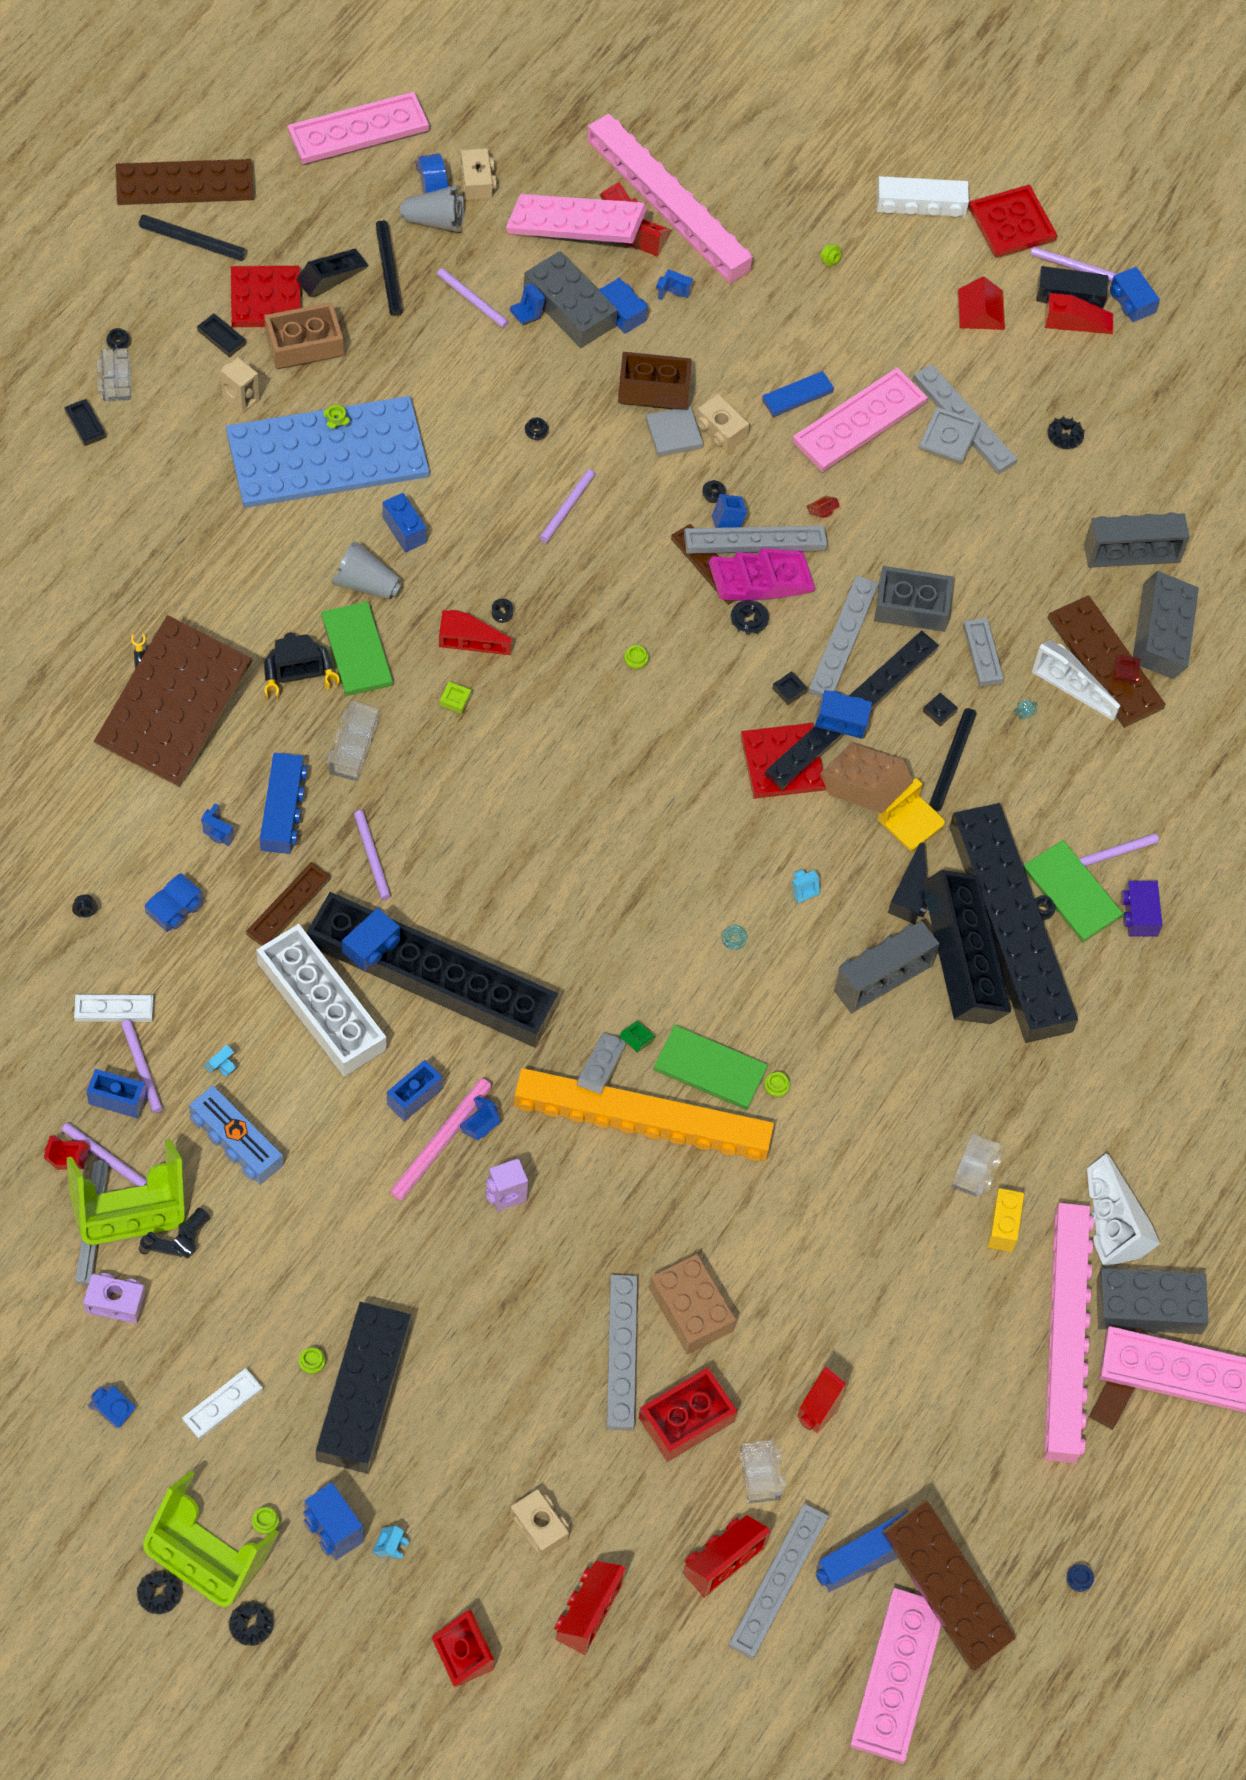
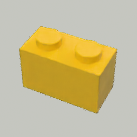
M998 1189L993 1204L987 1248L1013 1252L1018 1240L1024 1193Z

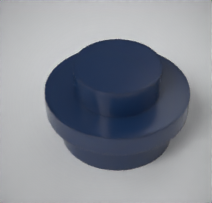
M1074 1565L1067 1573V1584L1076 1592H1085L1093 1585V1572L1085 1565Z

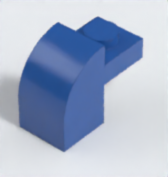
M441 154L419 156L418 161H415L416 170L421 176L423 193L447 188L446 170Z

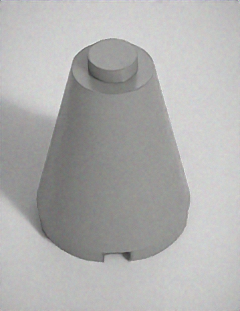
M450 186L405 198L404 203L400 204L401 217H404L406 222L460 232L462 227H458L459 222H464L463 196H458L457 192L461 191L460 186Z
M354 540L338 567V574L334 575L332 584L386 599H389L391 595L395 597L401 587V584L398 583L399 577Z

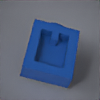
M668 269L665 276H660L657 282L656 289L659 290L658 299L663 300L667 291L672 292L676 296L689 298L692 292L693 278Z

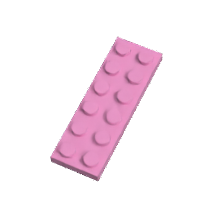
M410 92L287 125V130L301 163L306 164L429 131V123L415 93Z
M520 194L507 223L506 230L508 234L633 243L647 208L645 203Z
M897 367L794 435L792 442L821 472H824L926 404L928 397Z
M1110 1326L1106 1329L1100 1380L1246 1413L1245 1357Z
M896 1588L892 1590L850 1743V1748L904 1764L941 1627L939 1620L922 1596Z

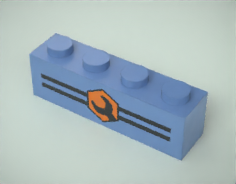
M213 1085L189 1104V1117L193 1124L198 1128L202 1126L207 1132L210 1141L216 1146L219 1144L225 1150L224 1153L232 1163L237 1162L242 1167V1172L249 1180L252 1181L254 1179L261 1185L283 1166V1155Z

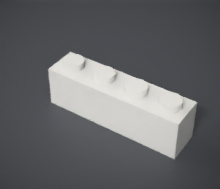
M879 176L876 190L877 212L953 217L966 216L969 203L968 181Z

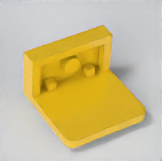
M917 778L912 780L913 783L882 814L879 813L877 818L909 851L916 850L919 843L923 844L945 825V820L920 797L923 784Z

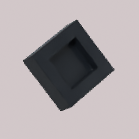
M792 671L773 683L772 687L787 705L804 695L807 691V687Z
M939 693L924 706L923 712L941 727L957 713L958 707L943 694Z

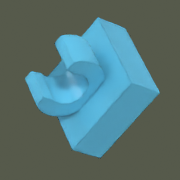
M801 869L793 873L795 879H792L793 896L798 903L820 894L819 876L814 870L805 873Z
M226 1045L203 1066L209 1073L218 1068L220 1073L226 1077L236 1068L227 1059L234 1052Z
M397 1526L382 1528L372 1553L380 1558L388 1556L393 1559L403 1558L404 1555L397 1551L398 1544L401 1546L409 1544V1541L402 1537L404 1530Z

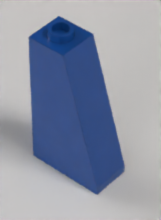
M909 1510L904 1511L819 1560L815 1574L821 1586H826L828 1591L831 1592L898 1559L883 1536L882 1531Z

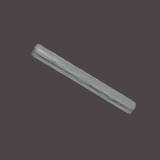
M103 1160L94 1161L92 1167L91 1181L96 1187V1194L105 1193L109 1165ZM82 1239L75 1281L78 1284L86 1285L89 1284L93 1273L97 1244L89 1245Z

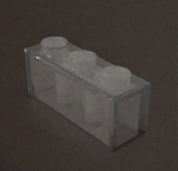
M351 701L349 709H344L341 717L342 728L341 730H336L334 750H329L326 764H329V774L358 782L380 721V708Z

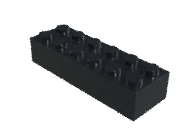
M940 870L923 881L922 885L934 936L940 943L938 954L954 1020L992 1024L1011 1013L979 876Z
M359 1302L316 1447V1461L369 1474L410 1332L411 1314Z

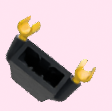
M289 632L282 639H277L275 641V649L270 650L264 660L265 681H268L264 689L267 700H269L268 693L272 690L276 691L277 699L280 697L279 688L275 684L276 680L278 683L320 676L324 675L323 672H325L324 687L329 690L330 684L328 680L335 681L336 687H338L339 676L332 672L334 667L328 649L317 642H313L307 634L297 636L295 633Z

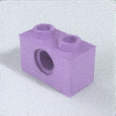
M519 1158L489 1169V1176L486 1179L488 1189L485 1190V1194L489 1204H494L497 1212L527 1201L528 1180Z
M106 1273L92 1274L83 1302L85 1313L137 1324L145 1298L144 1285L133 1279L118 1280ZM113 1293L122 1295L117 1300L109 1299V1296Z

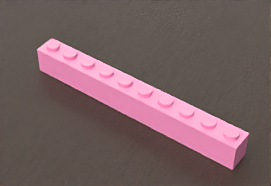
M608 113L588 126L587 141L729 283L751 271L752 255L750 251L743 248L737 242L735 236L729 234L723 228L720 221L714 219L708 213L706 207L700 205L694 199L691 192L685 190L679 184L677 178L671 176L665 170L662 163L657 162L650 152L643 148L636 141V138L622 127L617 119H614Z
M1059 1203L1054 1215L1044 1460L1076 1463L1079 1456L1084 1455L1085 1439L1081 1438V1429H1085L1086 1413H1082V1404H1086L1087 1388H1083V1379H1086L1088 1375V1363H1084V1354H1087L1089 1349V1338H1085V1329H1088L1090 1324V1313H1086V1304H1090L1091 1289L1087 1288V1280L1091 1279L1092 1264H1088V1255L1091 1256L1093 1249V1240H1089V1231L1092 1232L1094 1216H1090V1206Z

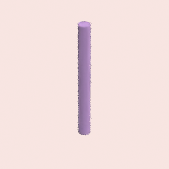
M1034 246L1031 251L1032 256L1078 271L1109 275V281H1112L1113 276L1117 274Z
M444 268L439 269L437 275L500 327L505 328L508 325L509 321Z
M587 469L539 537L542 542H548L595 476L592 470Z
M359 810L354 813L381 900H387L391 895L364 812Z
M1154 833L1078 859L1084 866H1088L1158 843L1159 838Z
M125 1020L121 1025L141 1081L145 1083L146 1094L152 1112L159 1113L163 1108L131 1020Z
M67 1122L62 1127V1131L75 1141H85L90 1145L88 1151L104 1162H107L111 1168L137 1187L146 1185V1179Z

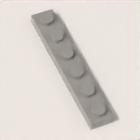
M932 364L914 374L913 381L937 407L980 421L979 429L971 445L998 475L1016 465L1018 459Z
M824 526L687 528L684 530L686 553L759 552L761 548L790 551H826L827 548Z
M856 575L809 688V694L822 698L824 690L836 691L879 583Z
M611 1275L607 1430H634L637 1276Z
M804 1503L728 1647L752 1660L754 1659L828 1519L826 1514Z

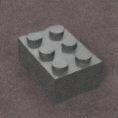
M882 566L874 621L945 632L949 617L953 576Z

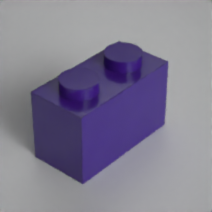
M1128 881L1125 890L1121 891V904L1125 905L1126 912L1123 915V925L1128 927V937H1158L1163 926L1158 881Z

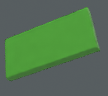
M368 601L322 611L321 617L345 696L393 686Z
M1064 840L1023 865L1026 874L1044 896H1048L1053 900L1056 911L1082 943L1123 917V912Z
M674 1025L653 1070L744 1110H748L768 1065Z

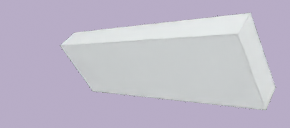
M75 995L74 1019L75 1022H123L125 1020H131V1022H152L153 995Z
M245 1368L183 1416L182 1421L196 1438L201 1440L261 1393L263 1387Z

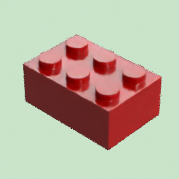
M707 1367L640 1407L638 1419L666 1461L669 1462L734 1423L737 1409Z

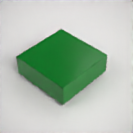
M638 1021L626 1027L619 1035L637 1053L650 1045L656 1037Z

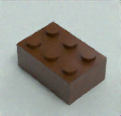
M623 351L618 403L687 410L692 358Z

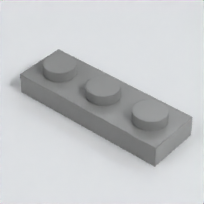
M988 619L964 621L963 629L979 687L1002 684L1004 678Z
M602 1033L578 1079L577 1086L601 1094L625 1049L626 1042L615 1036Z

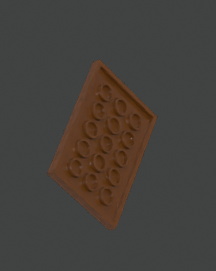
M167 615L94 742L180 788L253 661L252 658Z

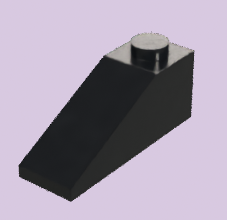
M354 248L309 261L296 280L307 295L311 297L327 292L365 270L369 265Z
M919 843L890 902L888 910L889 914L914 925L919 917L924 918L928 909L922 882L927 879L924 844Z

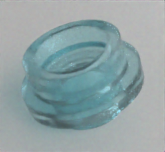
M1030 699L1017 703L1014 713L1018 714L1019 719L1031 717L1037 713V702H1031Z
M732 925L723 931L722 942L727 948L738 950L746 944L747 934L742 927ZM735 936V937H737L739 940H738V941H733V940L730 939V937Z

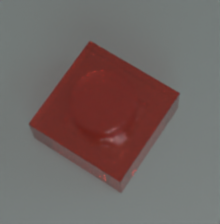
M823 496L807 505L809 514L819 516L820 518L831 515L833 513L832 510L840 507L837 498Z
M1117 654L1113 680L1137 684L1141 658Z

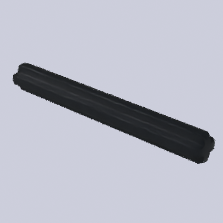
M142 215L139 219L140 228L243 261L246 256V249L244 247L147 215Z
M386 220L377 221L376 232L389 311L392 316H400L402 314V305L388 222Z
M964 709L929 803V806L935 811L942 809L977 714L973 709Z

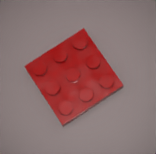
M1030 184L969 201L968 208L995 258L1056 241L1057 233Z
M300 265L231 266V327H265L264 315L301 308L300 284L296 280L300 274Z
M813 723L741 731L740 736L753 799L826 790L820 775L823 771L820 757L783 791L764 775L766 770L814 727Z

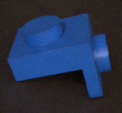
M533 283L525 285L521 302L510 306V312L521 324L539 319L545 297Z
M214 803L210 810L207 809L202 816L203 833L216 843L230 846L234 840L233 826L219 820L220 806Z
M476 1096L473 1100L478 1111L460 1124V1128L464 1134L480 1140L501 1121L494 1102L490 1099L486 1100Z
M100 1386L90 1397L92 1401L88 1404L91 1410H97L115 1428H119L136 1408L114 1386Z

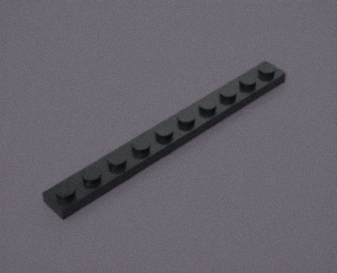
M921 630L849 696L859 697L872 702L871 711L938 650L939 644ZM814 726L766 770L764 775L783 791L844 734Z

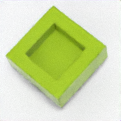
M448 682L439 700V706L462 714L471 696V689Z

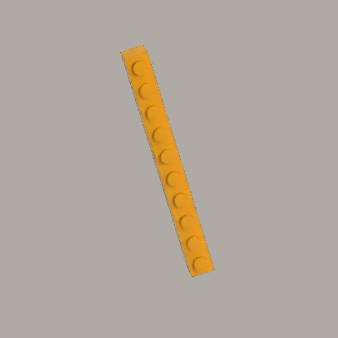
M521 1068L514 1095V1106L520 1110L543 1112L549 1117H566L577 1123L583 1121L594 1123L595 1126L600 1128H617L627 1134L640 1133L650 1139L663 1138L678 1145L686 1143L695 1145V1147L701 1150H718L728 1156L741 1155L751 1161H766L774 1125L773 1122L605 1086L601 1094L577 1086L578 1080Z

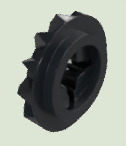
M1063 415L1060 419L1054 418L1053 422L1049 424L1047 435L1055 446L1062 449H1072L1082 443L1085 429H1082L1081 422L1074 421L1073 417L1067 419ZM1062 430H1071L1070 435L1067 432L1063 434Z
M744 600L737 603L733 607L730 616L732 625L737 628V631H743L747 635L754 632L758 634L760 630H765L769 620L767 609L761 603L753 600ZM754 614L753 621L749 620L748 622H745L746 616L750 617Z
M164 1569L162 1571H151L150 1574L142 1577L137 1587L139 1604L144 1610L152 1614L170 1612L178 1605L181 1599L182 1590L180 1582L174 1574L168 1573ZM151 1585L158 1588L165 1585L164 1593L166 1597L158 1595L153 1598L154 1590Z
M253 1600L247 1603L241 1602L235 1610H232L229 1619V1630L237 1642L247 1646L261 1644L270 1636L273 1629V1617L264 1604L256 1603ZM257 1614L256 1624L258 1627L251 1626L245 1631L246 1622L243 1617L251 1619Z

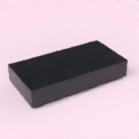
M214 313L197 326V331L229 358L246 345V339Z
M86 399L64 407L65 413L84 447L106 438L102 426Z

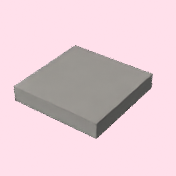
M688 406L687 410L673 409L646 414L645 420L657 457L703 448V442L691 406Z
M936 407L919 445V450L963 464L979 429L980 421Z

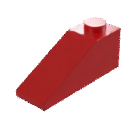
M1050 293L1045 309V328L1113 334V313L1073 295Z
M442 610L439 647L511 655L512 638L468 613L458 610Z
M827 1367L820 1373L800 1406L797 1415L803 1427L807 1430H813L817 1434L838 1412L847 1385Z

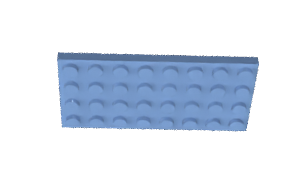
M410 396L344 406L346 417L349 418V424L346 426L340 425L334 429L327 427L328 421L323 416L324 410L227 425L226 433L243 508L429 477V469Z

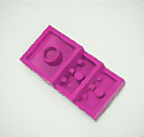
M761 548L758 554L737 552L733 558L712 556L708 562L719 597L723 600L772 599L809 593L815 590L804 553L801 551Z

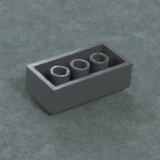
M561 251L524 272V287L533 283L545 297L543 310L580 349L616 327L618 309Z
M1171 512L1160 515L1144 514L1141 516L1122 515L1120 517L1099 516L1092 518L1084 542L1088 568L1181 563L1190 537L1185 513L1176 514Z
M1156 571L1143 583L1132 663L1171 679H1175L1188 668L1199 587L1160 571Z
M923 921L915 925L913 923L909 924L900 934L894 937L893 935L888 936L881 942V945L874 949L872 947L867 948L861 953L860 957L853 961L849 959L842 963L839 967L834 992L852 1014L931 968L940 943Z
M1102 1268L1096 1279L1098 1329H1107L1110 1326L1127 1331H1135L1138 1328L1145 1332L1203 1334L1209 1323L1206 1274Z

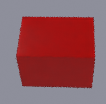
M642 219L633 243L623 244L658 257L672 229Z
M985 276L958 289L959 328L1005 329L1002 289Z
M467 1610L431 1637L454 1687H458L493 1671L494 1658L472 1610Z

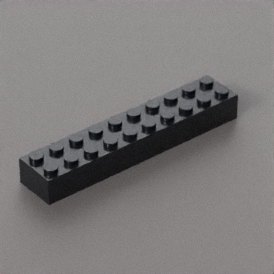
M997 803L953 813L949 828L965 874L979 876L1003 981L1025 1043L1073 1033L1078 1018L1001 804Z
M329 892L308 928L307 935L320 952L362 970L342 952V940L374 911ZM393 920L400 926L399 943L392 950L388 949L384 952L380 961L375 966L370 965L365 972L536 1048L557 1008L559 993Z

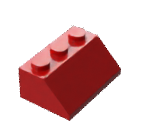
M748 1515L744 1516L741 1520L738 1517L726 1526L727 1531L720 1537L716 1534L706 1542V1548L700 1553L695 1551L686 1558L683 1574L705 1598L766 1548L771 1532L767 1526Z
M595 1561L592 1568H585L580 1578V1582L583 1584L579 1592L573 1591L567 1602L570 1608L566 1616L561 1614L555 1624L554 1629L557 1630V1641L586 1655L623 1585L626 1567Z

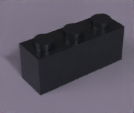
M1041 266L1037 281L1036 301L1047 303L1050 293L1073 295L1104 309L1109 275Z

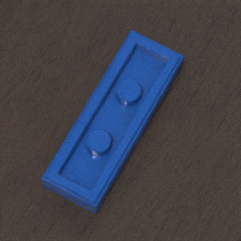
M821 371L763 395L762 401L771 415L775 417L833 393L834 387L825 373Z

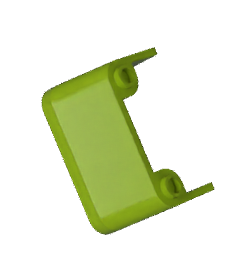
M170 1139L165 1140L166 1163L154 1165L148 1170L146 1185L96 1194L94 1183L89 1179L83 1178L72 1157L67 1158L69 1196L79 1234L86 1244L96 1245L147 1235L148 1232L158 1233L178 1228L180 1223H183L185 1215L182 1157Z
M189 1471L168 1488L145 1536L143 1548L150 1558L218 1606L228 1607L240 1596L262 1567L279 1532L273 1530L258 1544L246 1543L240 1548L239 1552H236L195 1523L199 1516V1507L191 1497L186 1495L195 1475L193 1471Z

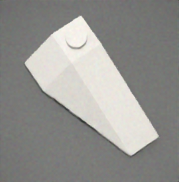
M1051 640L1041 644L1032 673L1114 721L1120 704L1081 662L1061 644H1056Z
M1105 1154L1087 1168L1089 1196L1093 1198L1094 1212L1091 1213V1216H1094L1096 1235L1093 1236L1094 1245L1102 1264L1110 1266L1141 1259L1160 1245V1242L1150 1220L1111 1157Z

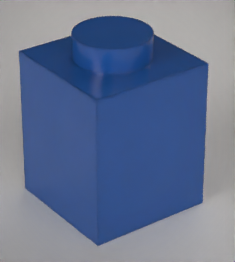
M719 495L712 513L715 528L741 527L747 513L742 496Z

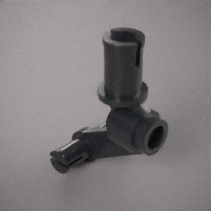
M198 1207L185 1223L179 1224L178 1235L173 1241L157 1238L155 1233L148 1232L140 1240L139 1252L145 1255L153 1251L178 1257L184 1256L188 1259L197 1249V1246L194 1244L197 1236L196 1233L210 1219V1216L205 1210Z

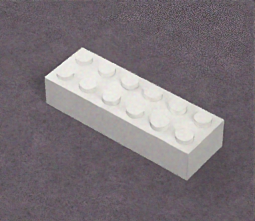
M297 924L256 950L257 964L344 1077L386 1051V1036L300 924Z

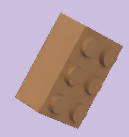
M332 302L264 315L265 334L276 369L344 355L343 336Z
M850 743L820 773L830 796L881 814L913 783L904 760L854 743Z
M697 1254L651 1276L649 1289L687 1355L734 1331L736 1319Z

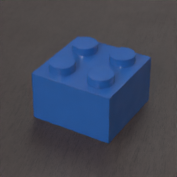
M332 1482L304 1500L305 1511H303L306 1519L303 1521L311 1534L317 1533L321 1539L319 1545L327 1556L331 1554L335 1561H337L363 1543L362 1524Z

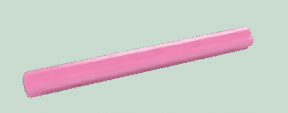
M484 1078L478 1080L392 1187L391 1195L394 1198L403 1200L459 1130L460 1124L467 1120L477 1106L473 1099L476 1096L484 1098L491 1090L490 1082Z

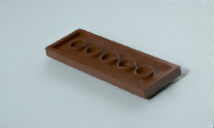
M252 159L116 163L117 205L254 200Z
M1089 595L1048 614L1047 619L1071 653L1120 704L1117 719L1123 728L1165 708L1166 704L1139 665L1132 663V655Z
M928 1500L921 1501L882 1531L883 1536L970 1670L975 1671L1016 1639V1636Z

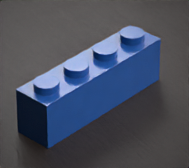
M273 753L260 834L261 851L290 854L292 845L297 843L298 830H294L295 823H300L301 809L298 808V801L303 802L304 787H301V782L306 780L308 766L303 765V756Z

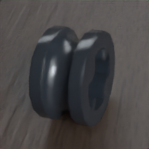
M503 598L494 601L492 604V618L499 623L510 621L513 617L512 603ZM499 608H504L506 612L502 614Z

